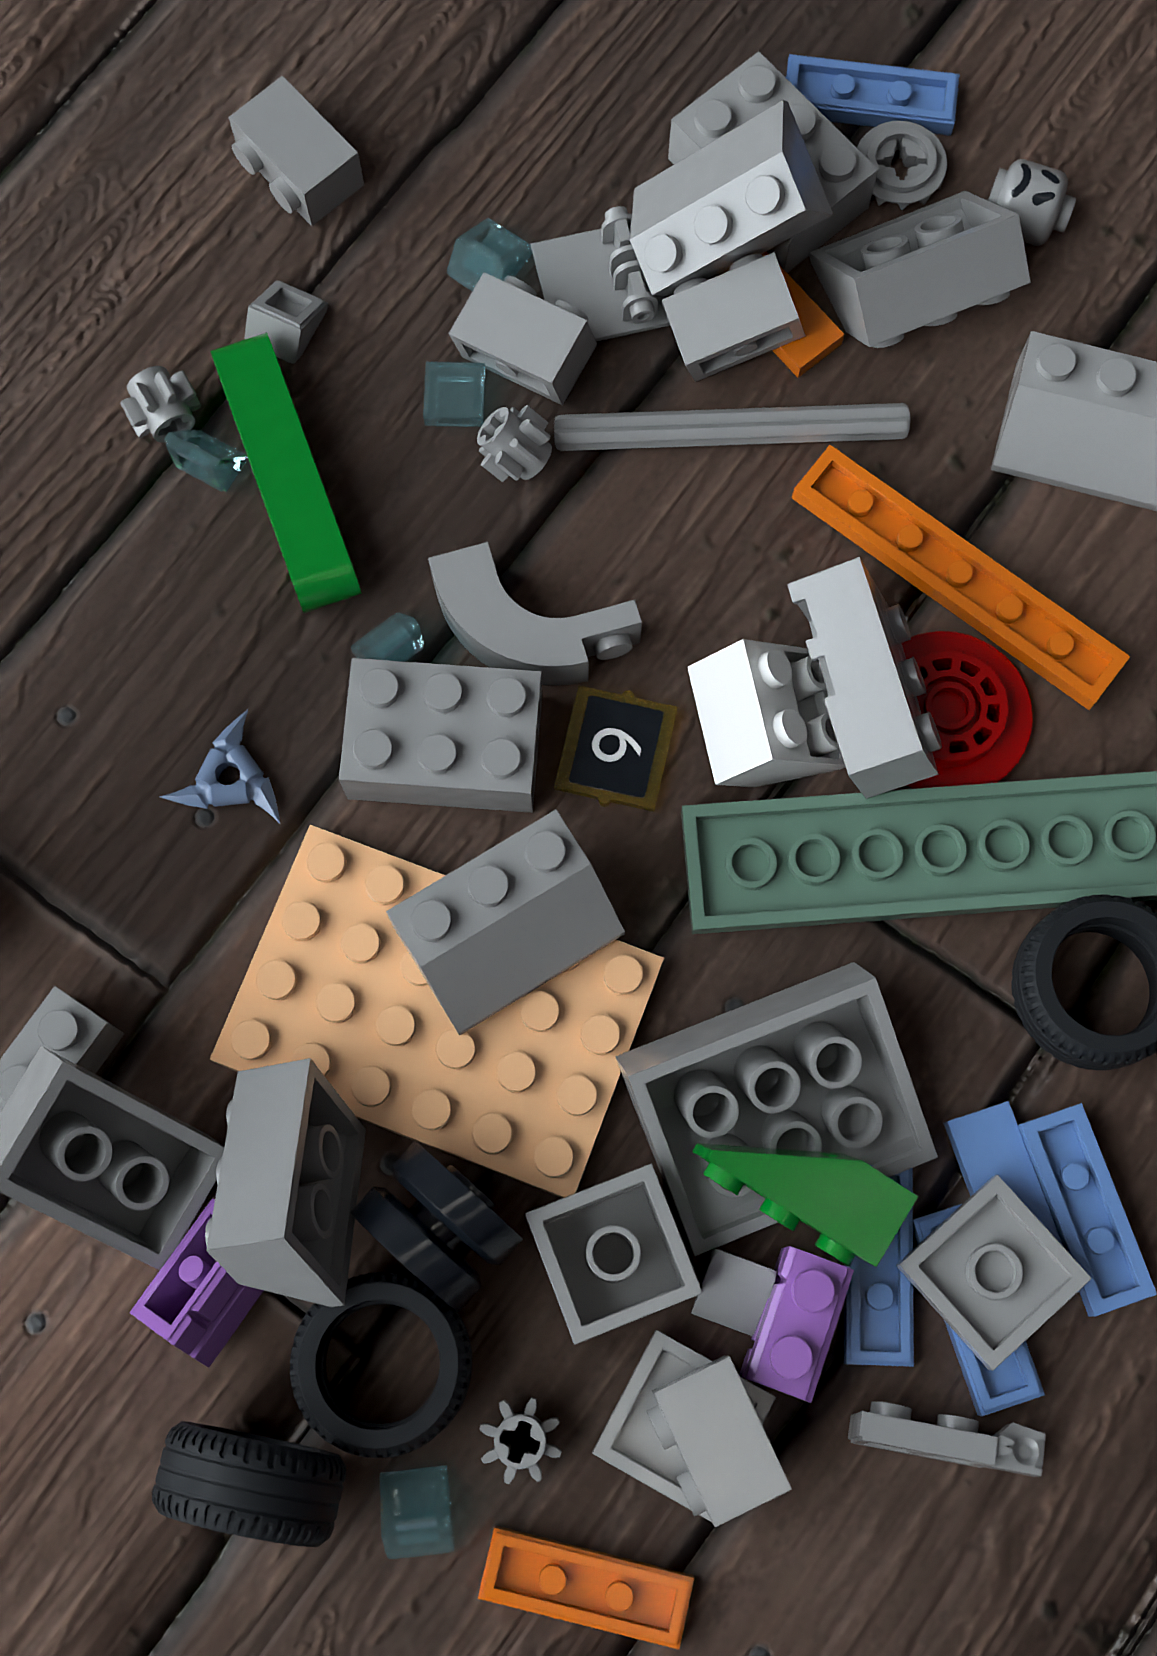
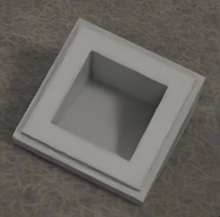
M276 280L248 306L244 338L247 339L267 332L276 357L289 363H295L302 356L324 317L328 303Z
M713 1249L700 1284L703 1293L696 1296L691 1314L753 1336L767 1299L770 1297L778 1272L724 1251Z

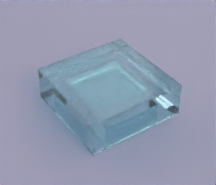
M426 362L423 409L425 425L481 427L483 425L486 388L485 363Z

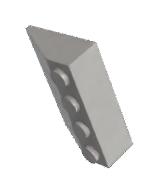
M855 962L615 1056L636 1114L695 1256L778 1223L759 1210L765 1200L764 1197L745 1185L737 1196L703 1175L709 1162L692 1152L697 1143L843 1153L860 1159L869 1165H874L872 1166L887 1177L938 1157L877 979Z

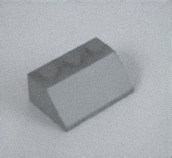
M780 101L634 188L630 242L652 295L672 296L674 295V290L688 280L695 278H706L709 280L729 271V267L738 259L751 254H763L833 215L788 101Z
M967 191L809 252L811 265L846 333L868 347L874 348L894 345L904 338V333L921 326H939L949 323L957 317V312L976 304L990 305L1001 302L1010 296L1011 290L1031 283L1019 214Z
M1031 331L1015 367L991 470L1157 511V362Z
M556 809L386 911L393 928L459 1035L625 934L590 861Z
M311 1058L238 1071L233 1100L227 1106L226 1118L228 1129L223 1157L219 1159L216 1167L218 1186L213 1214L208 1220L205 1229L206 1251L240 1285L329 1307L344 1306L355 1218L350 1212L357 1205L366 1129Z

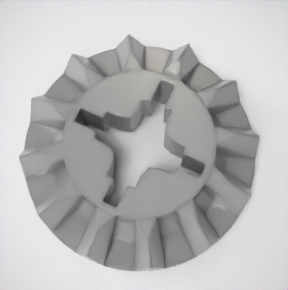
M890 121L872 128L860 140L857 149L878 168L872 193L876 198L878 206L885 201L897 203L901 210L910 203L917 201L925 205L931 194L941 188L947 169L946 153L939 139L925 127L908 121ZM896 150H899V158H902L903 165L910 167L904 180H899L895 169L890 167Z

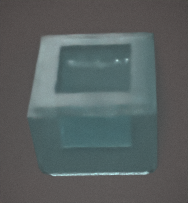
M486 218L456 239L447 274L471 291L474 290L483 272L504 281L506 276L515 277L531 257V245L493 220Z
M199 430L169 432L164 439L176 468L221 492L223 490L228 491L247 460V456L241 451Z
M396 613L356 641L351 646V650L356 658L405 662L422 650L424 643L417 621L408 615Z
M447 1465L380 1473L381 1538L386 1556L389 1559L452 1552L455 1548Z

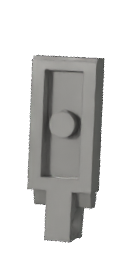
M871 1402L870 1412L861 1411L850 1416L848 1439L851 1440L850 1443L977 1468L986 1467L1033 1477L1042 1475L1045 1434L1016 1423L1007 1424L990 1436L978 1433L979 1421L938 1414L937 1425L911 1420V1408L884 1402Z

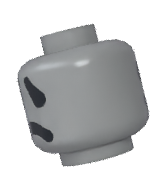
M1019 159L1014 161L1008 170L999 168L988 201L1018 213L1024 243L1040 246L1049 239L1053 230L1064 233L1074 208L1076 197L1066 195L1068 177L1064 172L1025 159Z

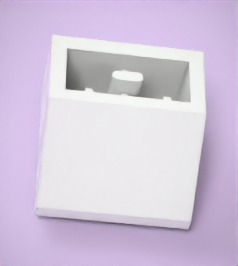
M742 639L687 667L715 785L759 787L845 768L824 698L828 697L820 662L819 659L816 661L811 660L808 648Z

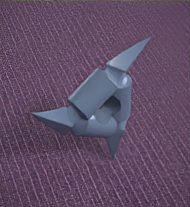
M248 709L225 728L212 742L215 747L214 749L210 748L195 778L196 785H190L179 791L159 797L208 809L209 804L218 807L250 803V800H253L256 805L268 812L280 824L278 807L269 777L263 778V771L245 746L240 745ZM228 766L240 770V778L234 784L222 785L219 783L221 772Z

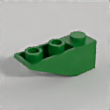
M697 1143L692 1151L709 1162L703 1175L737 1196L744 1185L765 1198L759 1208L761 1212L793 1232L800 1221L820 1233L814 1245L850 1267L855 1257L877 1267L918 1198L917 1195L866 1162L843 1153Z

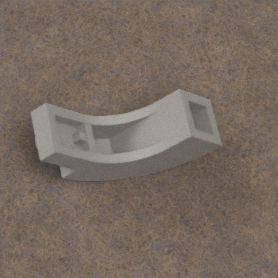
M488 542L428 558L437 598L450 629L459 642L474 657L490 668L541 671L542 685H572L588 681L589 661L587 657L596 655L600 660L617 658L628 653L633 648L632 645L640 643L642 621L635 600L567 618L543 617L525 610L508 596L500 583Z

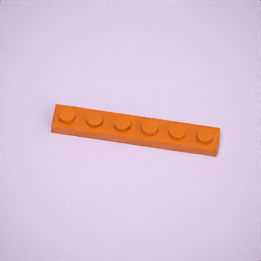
M832 445L827 447L793 490L792 499L1088 710L1093 707L1131 657Z

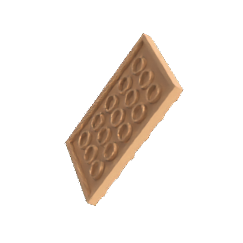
M310 825L210 1060L238 1072L311 1058L358 1119L555 1196L565 1198L575 1194L621 1075L615 1056L628 1052L631 1049L664 957L619 940H614L459 1035L393 928L386 913L387 910L446 875Z

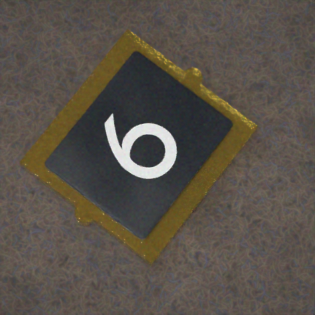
M578 686L554 789L598 799V803L602 807H607L611 802L654 812L678 707L634 698V693L630 690L624 691L621 695Z

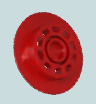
M952 631L926 632L912 636L911 640L902 642L906 660L912 657L915 658L924 679L926 693L917 696L921 714L931 713L942 744L941 749L932 751L938 775L908 784L907 786L918 789L987 784L1000 781L1021 759L1028 745L1032 730L1033 717L1030 695L1016 667L994 646L964 633ZM988 712L993 714V721L987 718ZM978 732H981L985 740L981 745H978L974 739ZM950 746H962V752L960 753L949 752Z

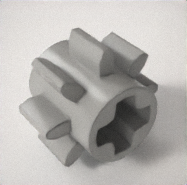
M163 366L149 367L137 373L127 385V391L131 397L122 400L120 403L139 438L151 432L154 439L161 443L174 441L187 434L195 424L192 411L201 408V404L196 397L197 394L184 371L181 370L171 377L168 370Z
M528 405L520 412L514 407L510 408V410L506 407L495 410L485 420L478 432L477 443L481 446L479 452L485 456L481 466L501 482L506 480L508 476H511L516 481L519 478L528 480L542 470L551 455L552 446L548 442L550 435L544 431L548 422Z
M532 1397L529 1400L525 1412L517 1413L513 1412L511 1405L504 1399L499 1402L500 1412L504 1418L503 1422L499 1426L492 1423H482L479 1430L482 1433L494 1437V1448L487 1451L481 1460L483 1463H491L499 1458L507 1466L504 1473V1483L510 1484L515 1477L517 1469L528 1468L531 1477L538 1482L542 1480V1470L538 1464L542 1455L544 1454L552 1458L561 1456L562 1450L546 1443V1433L555 1429L560 1421L558 1417H554L541 1422L534 1416L537 1408V1398ZM520 1421H526L532 1425L531 1437L540 1441V1447L538 1451L527 1449L522 1459L514 1458L509 1455L511 1443L502 1439V1433L504 1429L514 1431Z

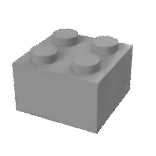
M652 1163L525 1213L574 1345L703 1293Z

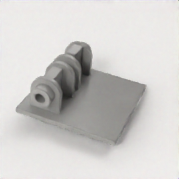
M617 206L606 211L604 215L605 221L601 229L531 243V250L544 300L553 305L557 300H564L582 310L588 317L587 321L595 341L670 326L661 301L665 299V296L651 294L630 242L632 214L628 213L626 207Z

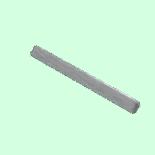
M904 403L567 414L555 417L554 440L556 449L560 451L892 440L907 437L910 430V412L908 405Z

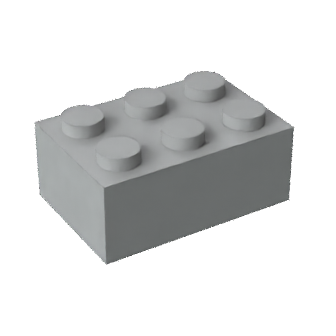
M758 51L671 119L668 159L673 164H676L780 101H788L833 212L832 216L767 251L769 254L775 252L779 265L788 273L807 258L809 252L817 250L869 208L878 168Z
M352 658L339 782L347 799L533 813L543 695L541 671Z
M40 1046L0 1112V1193L161 1270L183 1239L216 1182V1167L219 1159L223 1157L224 1145L203 1131L53 1051Z

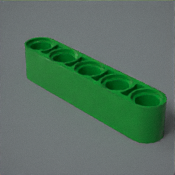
M265 332L211 350L216 370L303 613L305 614L362 594L268 333Z

